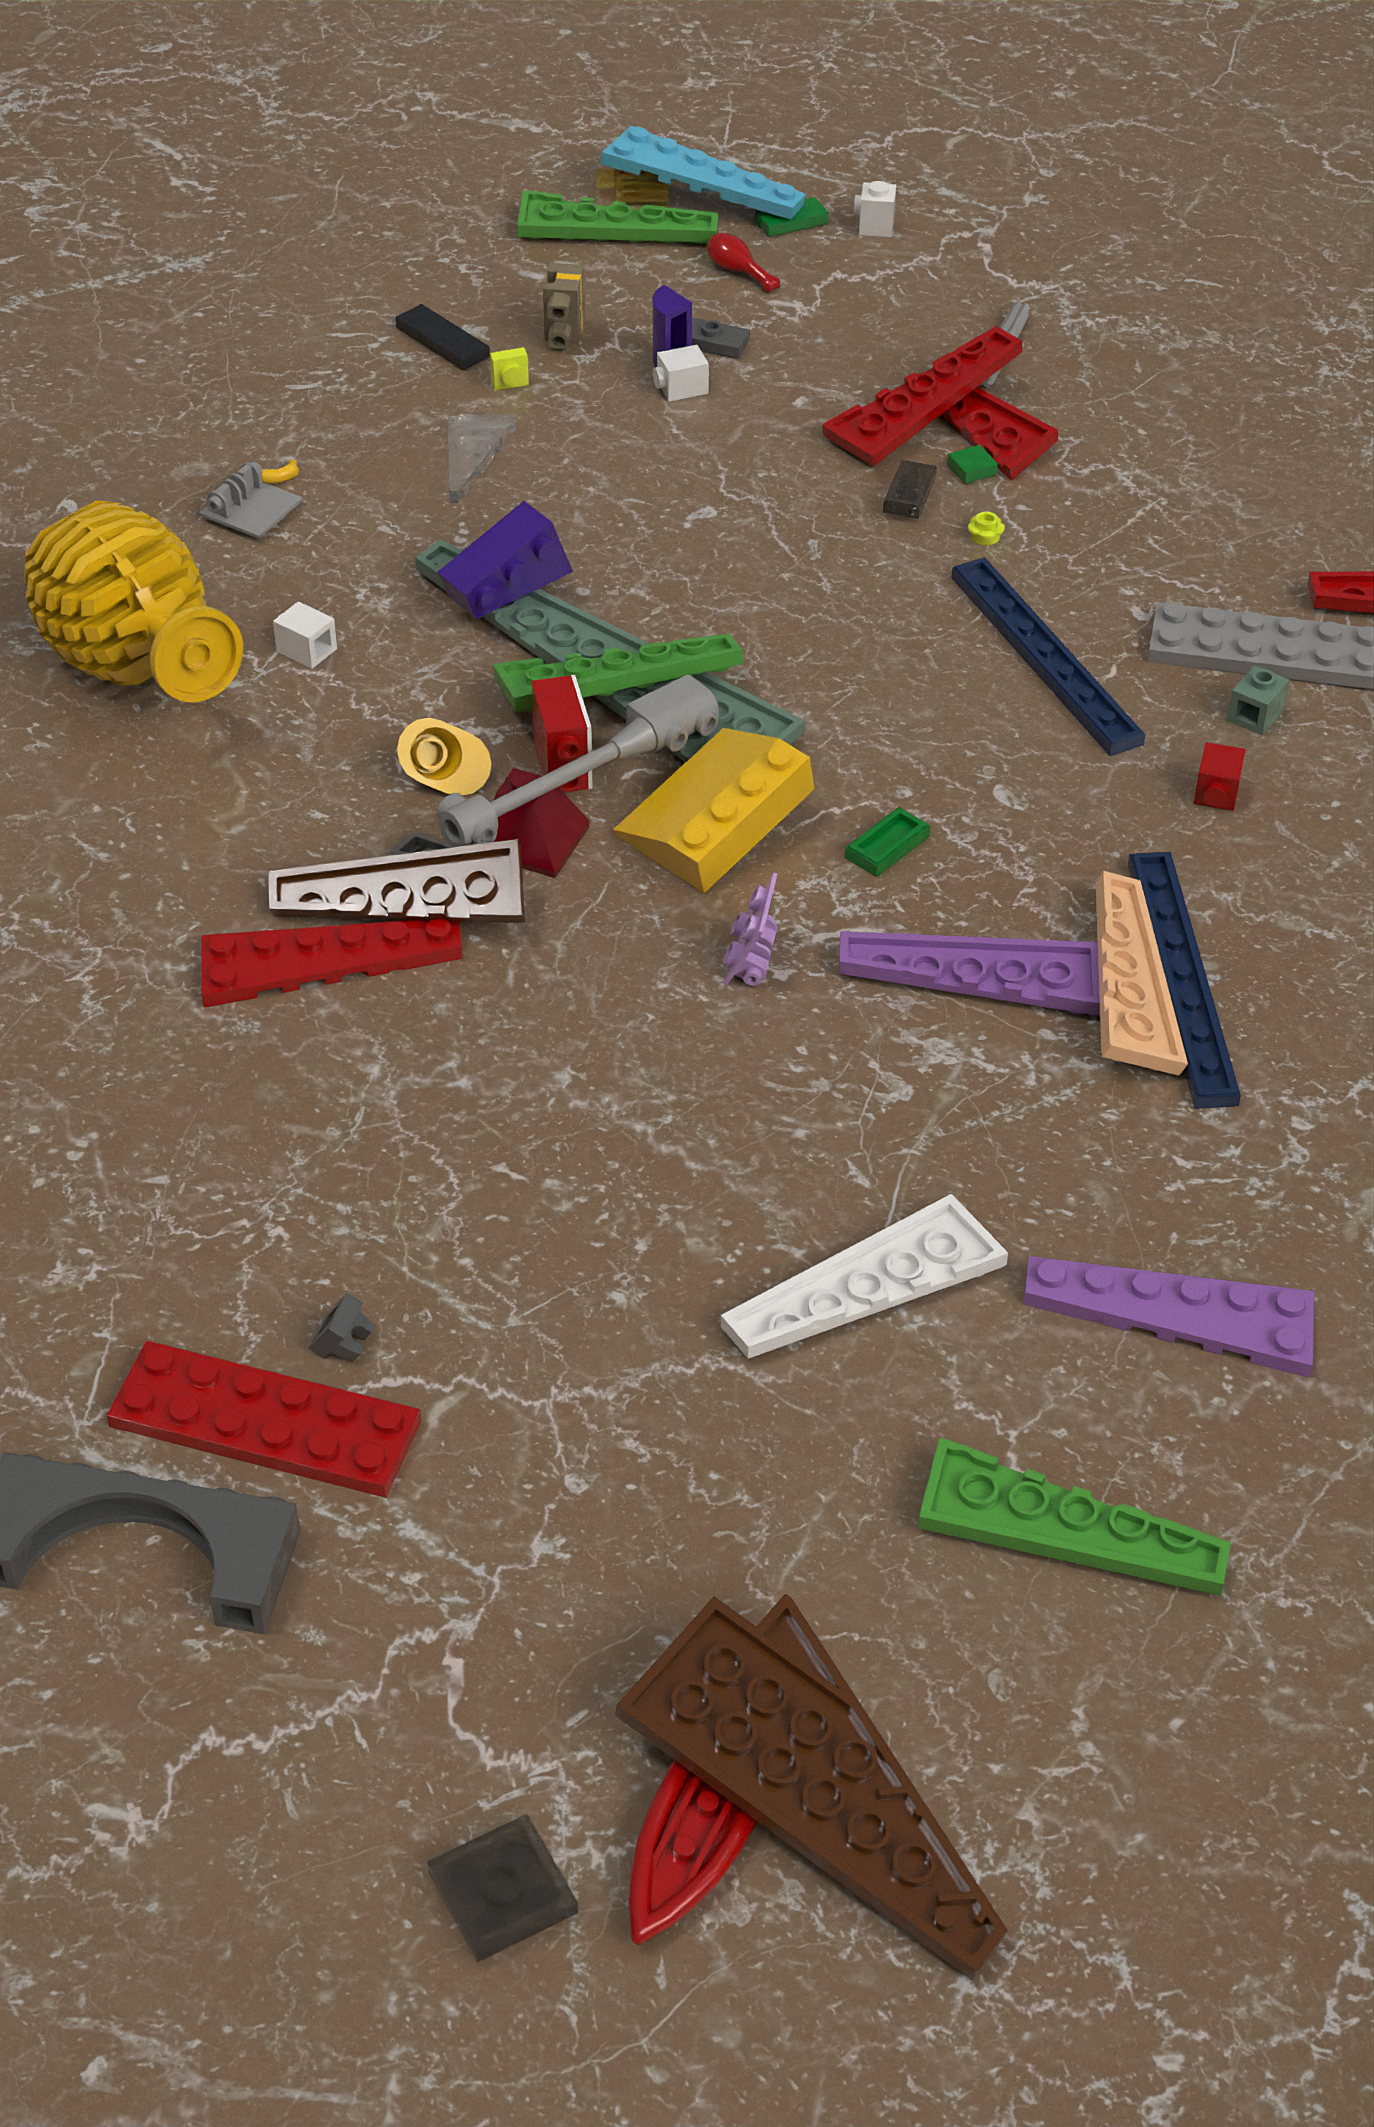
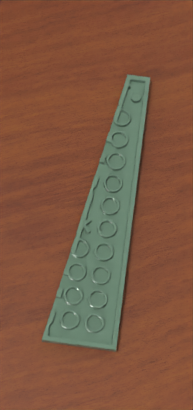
M440 539L415 557L416 570L445 590L437 572L463 550ZM537 589L482 616L548 664L566 662L565 654L581 653V656L585 658H597L603 656L604 649L619 648V650L636 653L639 652L643 644H650L541 589ZM708 672L693 674L692 677L707 687L715 696L719 706L718 725L707 736H703L697 731L688 735L687 742L678 751H672L668 747L665 748L684 762H687L723 728L776 737L791 745L804 733L805 720ZM675 679L655 682L653 686L647 688L631 687L618 690L613 695H594V697L626 719L628 703L675 681Z

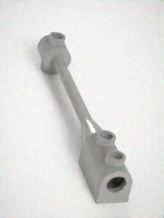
M689 674L627 704L626 727L610 739L606 745L492 802H489L481 795H475L469 799H466L459 793L448 795L440 803L437 810V818L442 835L452 848L492 843L497 836V817L613 759H621L646 752L654 753L664 747H668L672 751H678L687 742L688 735L696 731L703 736L711 734L716 729L719 721L717 700L707 687Z

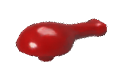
M724 232L711 236L706 244L707 252L716 264L724 269L746 272L759 282L762 289L766 292H771L773 289L780 287V279L766 272L753 260L749 248L740 238Z

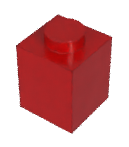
M1205 742L1193 804L1234 811L1246 749Z

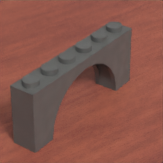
M3 1452L0 1459V1587L18 1590L23 1578L34 1563L54 1545L75 1533L108 1523H148L164 1527L184 1536L199 1548L209 1560L214 1569L210 1601L215 1626L266 1634L300 1536L296 1503L287 1502L275 1496L263 1498L240 1494L228 1488L212 1489L189 1485L177 1479L166 1481L143 1477L130 1471L114 1472L92 1468L84 1463L68 1464L45 1460L33 1454L22 1456Z

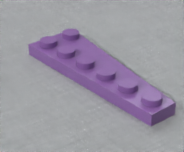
M1029 1256L1024 1305L1086 1321H1097L1103 1325L1125 1331L1134 1326L1153 1331L1157 1334L1156 1339L1174 1343L1177 1337L1204 1344L1203 1351L1221 1355L1224 1349L1251 1356L1250 1363L1300 1376L1310 1377L1313 1367L1314 1291Z

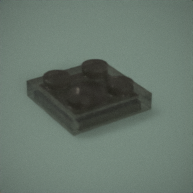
M528 1814L427 1861L428 1872L477 1963L578 1913L576 1898Z

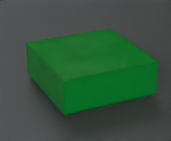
M980 444L948 454L947 465L965 484L997 474V462Z

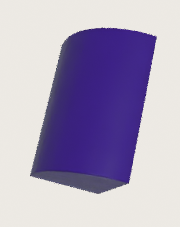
M666 285L658 288L652 298V348L655 368L657 367V352L692 346V302Z

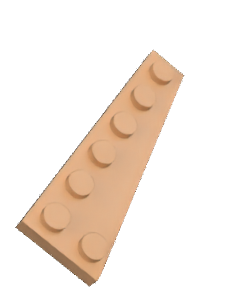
M1103 871L1096 881L1102 1057L1146 1067L1155 1071L1180 1075L1188 1065L1141 881Z

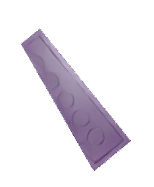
M840 931L839 974L1066 1010L1074 1015H1100L1098 942Z

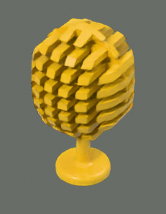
M96 500L41 530L25 554L24 583L27 586L26 599L32 619L38 626L36 627L50 648L61 655L59 657L88 675L93 674L101 680L113 681L111 683L115 685H138L154 676L157 684L167 694L183 702L208 700L221 693L232 682L243 658L241 632L229 616L218 609L206 606L203 598L205 595L204 586L194 557L184 542H181L180 538L170 528L144 512H136L132 507L119 505L120 503Z

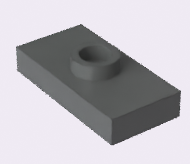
M692 318V346L698 345L701 351L739 358L750 340V329L721 324L715 320L707 321Z

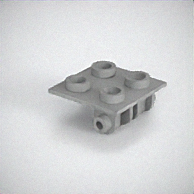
M246 462L237 471V474L230 475L228 479L222 482L218 489L208 494L207 506L199 512V515L260 539L303 501V497L262 482V467L257 462Z

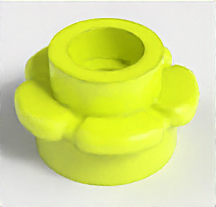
M980 512L970 519L968 530L971 533V539L975 543L993 545L1000 540V535L1004 532L1005 526L996 514Z

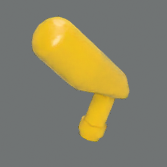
M290 459L288 465L282 468L262 469L261 478L262 482L267 484H277L293 479L299 473L297 462L294 459Z

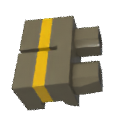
M549 263L547 270L548 284L543 287L545 341H548L550 348L568 349L570 343L579 344L585 323L584 265Z

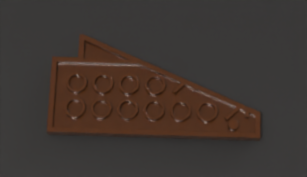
M787 1594L782 1596L757 1626L713 1596L617 1704L616 1717L972 1981L1004 1939L1007 1928L797 1605Z

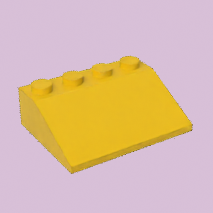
M723 728L613 829L614 835L702 893H705L815 789L810 757L780 738Z

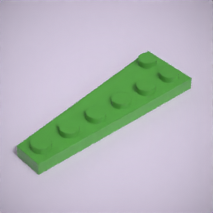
M522 190L517 229L518 237H528L533 240L561 238L566 241L594 239L600 242L627 240L633 243L660 241L667 244L674 242L707 244L711 236L718 233V213L665 208L655 205H644L640 209H632L626 202L614 201L609 206L595 204V198L582 197L580 202L563 201L562 194Z
M728 633L681 639L672 642L643 644L639 652L636 653L612 648L604 649L603 656L597 658H585L581 656V653L565 654L566 662L543 664L542 658L493 664L494 679L514 711L532 712L531 681L575 675L582 698L594 695L609 696L615 694L618 690L631 687L647 688L653 686L655 682L669 679L677 680L687 674L693 676V674L707 671H726L731 666L743 664V651L731 634Z
M939 1438L919 1514V1529L1221 1596L1231 1542L1165 1518L1151 1516L1146 1511L1124 1503L1116 1507L1093 1499L1091 1491L1074 1486L1072 1491L1046 1482V1475L1028 1468L1025 1474L999 1465V1458L948 1439Z

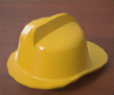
M433 718L415 720L405 727L398 740V761L404 772L414 780L446 794L459 793L462 796L472 794L483 787L490 776L492 763L489 751L484 743L471 733L441 720Z

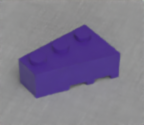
M523 501L437 573L448 596L475 619H478L572 573L573 570L553 523L526 501Z

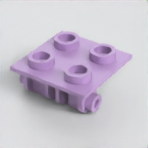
M775 872L764 887L757 885L749 900V910L747 913L740 911L734 920L730 934L735 936V940L730 943L723 958V964L728 966L723 983L725 985L729 984L734 975L742 978L746 984L751 986L758 985L766 977L777 932V924L774 918L768 915L778 875Z

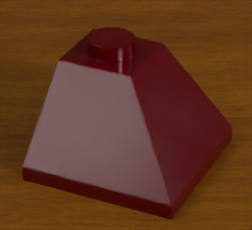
M513 768L497 790L494 800L542 776ZM557 787L497 817L498 830L494 842L518 839L521 846L522 869L556 878L590 827L589 820L565 793Z

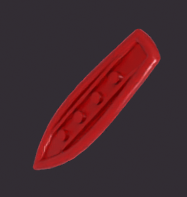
M676 1760L672 1762L648 1808L636 1842L630 1871L628 1900L631 1940L635 1945H641L670 1928L693 1910L721 1881L742 1851L758 1822Z

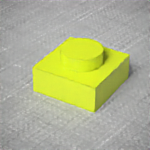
M524 347L490 353L491 383L495 391L529 385L528 354Z

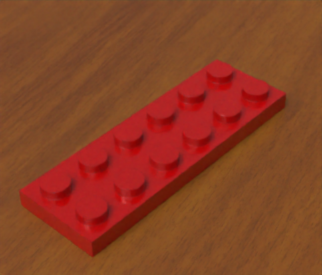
M146 1340L107 1413V1420L111 1428L387 1498L419 1427L421 1414L418 1408Z

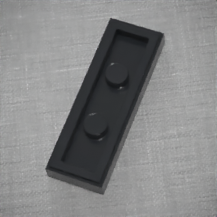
M423 304L395 317L398 329L463 370L490 357V346Z

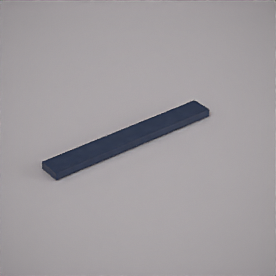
M985 557L952 567L951 578L1109 756L1144 745L1146 734Z
M1171 852L1129 854V871L1131 878L1141 881L1188 1065L1185 1067L1184 1072L1194 1109L1239 1106L1241 1094Z

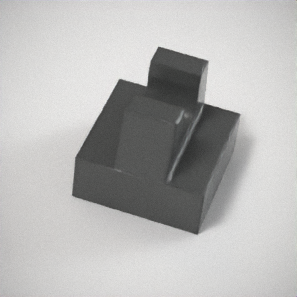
M346 1293L327 1312L309 1349L323 1358L332 1353L353 1362L361 1354L364 1347L356 1342L351 1334L365 1340L375 1327L359 1311L363 1302Z

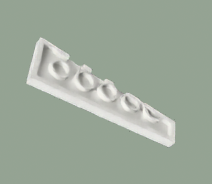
M950 1194L722 1314L721 1328L749 1359L1002 1268L1007 1265L1008 1252Z

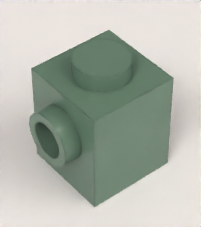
M1254 665L1232 690L1227 721L1263 735L1284 711L1290 679Z

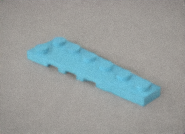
M630 126L602 151L600 164L636 175H640L642 170L659 175L658 181L671 184L672 180H678L688 183L690 185L689 190L698 193L716 191L719 192L718 195L722 200L742 204L746 207L791 219L804 206L806 194L795 190L791 185L780 184L767 179L760 173L738 168L732 162L715 159L701 150H692L679 145L673 139L661 138L651 134L642 127Z

